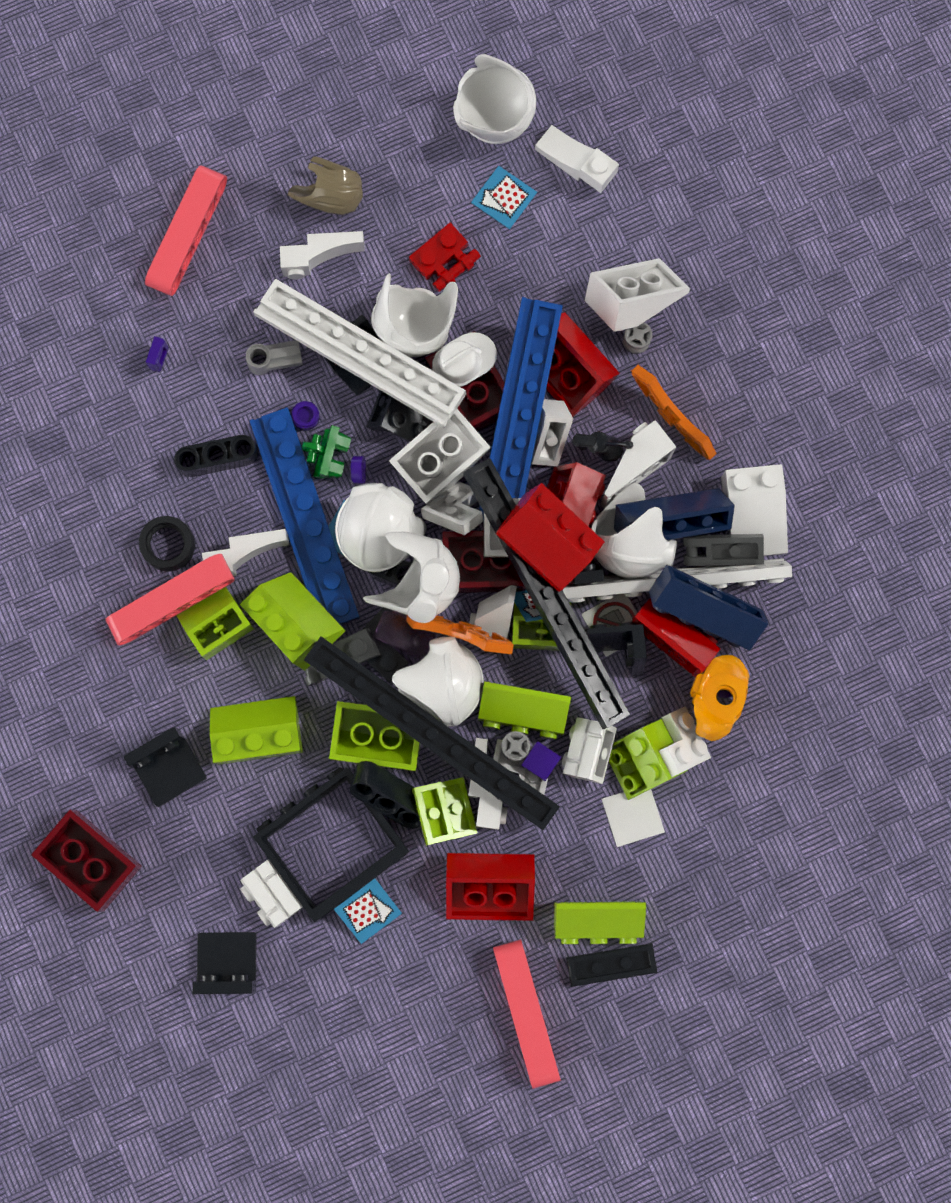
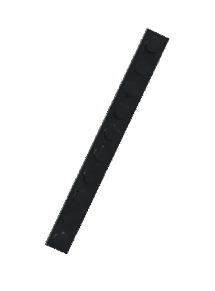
M489 458L463 472V475L496 533L516 504L492 460ZM498 537L602 729L609 728L629 716L628 709L563 590L558 592Z
M320 636L305 657L304 661L541 830L545 829L559 809V805L322 636Z

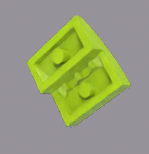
M464 777L412 788L426 846L477 834Z

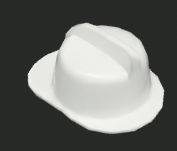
M470 332L443 346L433 359L432 370L457 386L462 387L487 373L494 366L497 359V349L494 342L488 336Z

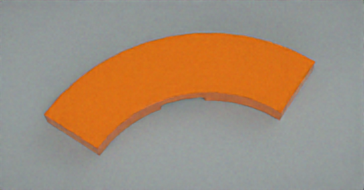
M640 365L632 369L631 374L644 395L646 397L649 396L652 402L659 408L657 412L670 427L675 426L680 434L685 437L684 441L705 459L711 460L716 455V451L709 437L683 415L665 393L653 374Z
M408 615L406 617V622L413 629L452 636L474 644L483 651L512 654L514 644L510 640L495 632L492 633L491 637L480 626L463 621L454 623L438 615L427 623L416 622L408 617Z

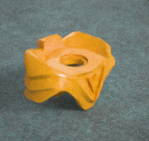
M721 655L715 657L706 668L704 674L700 673L696 676L690 691L691 697H693L692 704L694 705L697 723L695 733L710 741L719 740L730 733L735 721L741 716L746 701L750 676L743 662L736 656ZM718 691H729L733 697L732 702L729 705L720 704L716 698Z

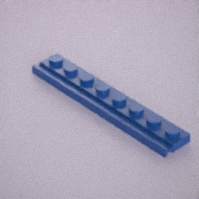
M526 297L521 298L489 457L512 498H522L526 491L563 305L527 299ZM479 506V511H482L484 523V511L481 508V506Z
M288 407L263 415L261 418L249 420L305 587L340 625L360 619Z

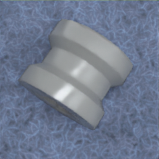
M644 322L637 327L626 329L623 336V344L626 350L633 354L645 352L652 340V330Z
M510 732L503 738L501 751L508 760L513 762L525 759L530 751V741L522 732Z

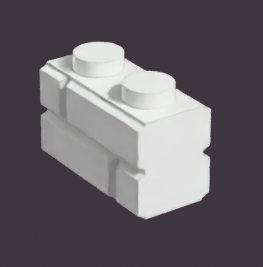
M577 717L575 724L572 725L569 732L571 742L568 752L564 754L562 759L563 774L603 784L617 728L610 726L609 728L602 729L598 721Z
M269 859L240 880L244 885L240 888L241 892L250 903L255 900L261 909L257 914L266 926L272 924L276 928L303 908Z

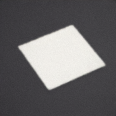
M651 789L630 800L627 799L624 792L602 799L617 847L665 832Z

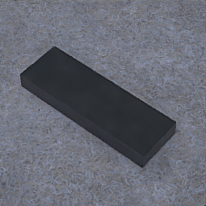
M653 943L566 957L571 987L658 973Z

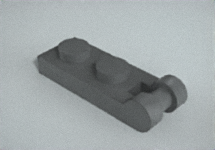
M763 534L694 535L683 537V545L686 546V554L683 555L684 565L764 564ZM697 547H706V554H698Z
M367 628L333 643L334 646L359 664L380 655L371 630ZM311 665L305 670L307 677L304 679L307 686H312L329 679L321 672H317Z

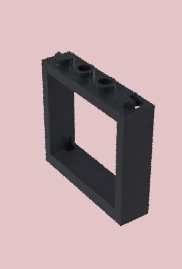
M339 767L326 776L329 780L321 787L317 784L313 785L303 793L305 799L298 804H295L294 801L287 804L279 811L282 814L273 822L271 819L264 821L262 825L256 828L258 833L253 836L314 923L410 853L384 815L364 803L395 848L318 906L314 904L268 839L346 781L351 785L354 774L348 767L344 770Z

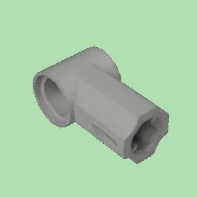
M297 340L271 345L254 344L246 351L247 366L255 375H265L272 370L303 365ZM256 355H263L267 358L260 365L252 362Z

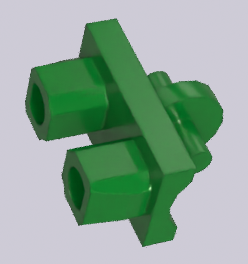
M331 425L330 429H325L321 445L322 436L317 434L313 435L311 443L303 442L302 449L309 452L307 462L315 463L316 461L313 473L314 478H340L342 476L344 463L334 460L332 457L334 450L346 453L349 449L351 438L340 433V427Z

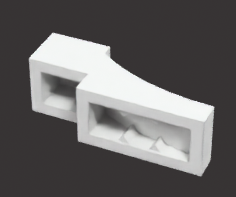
M553 125L550 126L535 145L537 152L577 181L582 179L600 193L618 172L619 164L598 148L595 150L574 140Z
M363 231L307 234L308 245L280 246L283 277H288L289 279H302L304 276L311 275V269L329 259L348 253L365 251Z
M286 529L229 537L230 549L202 553V558L205 560L213 555L223 554L233 576H237L236 570L251 558L268 550L290 545Z
M476 738L475 746L487 754L488 739ZM470 779L468 797L480 798L476 827L499 830L500 824H506L508 807H502L503 802L501 800H497L494 795Z

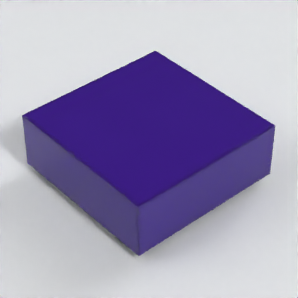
M154 336L146 359V364L150 370L156 372L162 370L169 350L163 338Z
M537 741L521 766L543 781H546L561 759V756Z

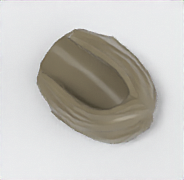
M313 156L310 161L314 163H309L308 169L317 175L316 183L309 186L294 185L289 189L287 195L305 205L326 213L345 215L354 212L363 198L362 181L359 174L345 166Z

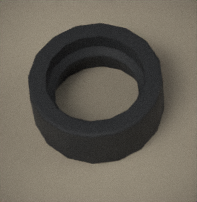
M160 516L149 521L141 530L139 550L143 558L155 569L165 572L177 571L186 566L192 559L195 550V539L189 527L180 519L172 516ZM162 528L176 529L183 537L184 546L182 552L172 560L159 559L151 550L152 536Z

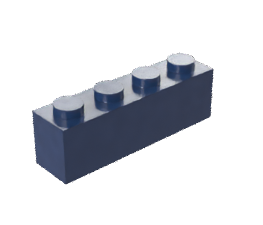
M720 488L617 504L615 508L614 530L618 534L653 507H658L662 510V532L666 540L732 529L735 505Z
M669 565L665 566L649 590L652 605L657 611L663 614L670 613L686 625H696L706 634L712 637L717 635L736 648L741 646L750 651L769 625L762 609Z

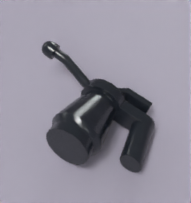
M600 431L594 432L591 435L576 433L572 439L573 444L583 451L588 448L606 462L618 460L623 453V447L625 449H632L634 446L632 441L620 442L617 437L606 435Z

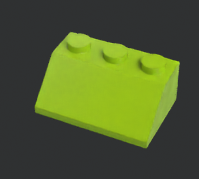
M291 572L260 584L240 604L288 659L304 671L310 666L304 659L320 636L333 644L346 631Z
M484 681L478 721H482L483 727L500 729V725L512 727L511 732L518 731L528 734L529 730L539 731L540 737L557 739V735L562 736L564 734L571 697Z
M296 696L210 708V742L213 763L222 765L303 753Z
M337 701L329 759L354 763L370 761L379 766L416 771L421 745L418 741L367 705Z
M554 902V938L561 939V944H578V938H590V944H608V938H619L620 944H636L637 938H644L646 902Z

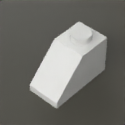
M544 399L531 464L558 466L573 421V417L564 401Z
M511 585L479 602L477 614L471 613L469 623L480 626L491 637L492 633L495 632L508 638L517 586Z

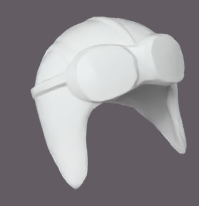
M486 54L478 55L475 58L477 68L469 69L459 82L457 99L453 106L456 123L461 130L470 132L483 142L490 144L510 142L519 137L528 128L535 114L536 94L533 84L523 72L510 64Z
M387 274L382 289L376 297V304L371 315L372 327L378 338L410 358L421 357L438 351L446 343L454 318L458 298L457 284L449 282L443 292L436 296L433 292L424 288L410 289L396 284L390 285L391 274Z
M369 483L352 488L349 498L346 499L339 510L335 533L338 546L349 562L364 571L381 572L395 567L410 556L408 553L392 546L385 537L386 533L410 532L424 536L427 527L423 519L415 516L413 512L414 503L403 491L393 486H385L383 483Z
M632 483L620 492L597 516L591 527L605 541L595 555L596 559L610 572L625 578L649 576L665 568L666 565L672 566L677 541L664 538L662 532V510L658 507L648 509L631 525L618 534L615 532L616 505L645 500L644 489L638 483Z
M388 532L385 534L388 542L397 549L413 556V562L401 582L394 589L382 594L365 596L363 599L369 604L408 615V617L416 622H430L435 616L443 612L458 594L460 573L457 561L439 539L410 532Z
M455 637L435 638L430 640V650L425 658L417 664L396 671L392 676V681L399 688L398 691L446 726H458L469 717L480 701L484 686L483 672L474 654L468 648L458 643Z

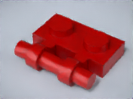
M450 222L411 254L409 261L426 280L436 274L439 278L432 285L440 292L449 282H456L455 279L465 270L469 271L475 266L474 263L481 255L476 249H473L467 255L462 252L468 246V241ZM455 258L457 263L449 270L445 269L444 266Z

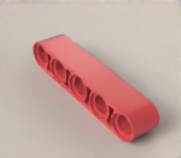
M202 165L197 168L145 278L146 286L170 296L176 293L227 184L226 175Z
M216 554L121 608L105 620L117 645H124L235 581V578L223 554Z
M520 939L493 947L532 1089L559 1082L561 1079L522 941Z

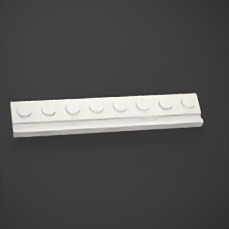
M277 279L274 280L261 299L258 308H255L253 311L256 317L445 428L447 421L452 417L466 395V390Z
M783 558L764 560V564L712 565L678 568V570L718 589L727 587V583L738 582L740 586H750L756 584V580L767 579L768 583H780L784 581V578L792 577V566L787 561H784ZM663 570L641 578L605 575L602 582L575 584L571 581L563 589V592L569 602L585 601V597L596 596L599 600L612 599L614 594L625 593L626 597L641 596L643 591L650 590Z

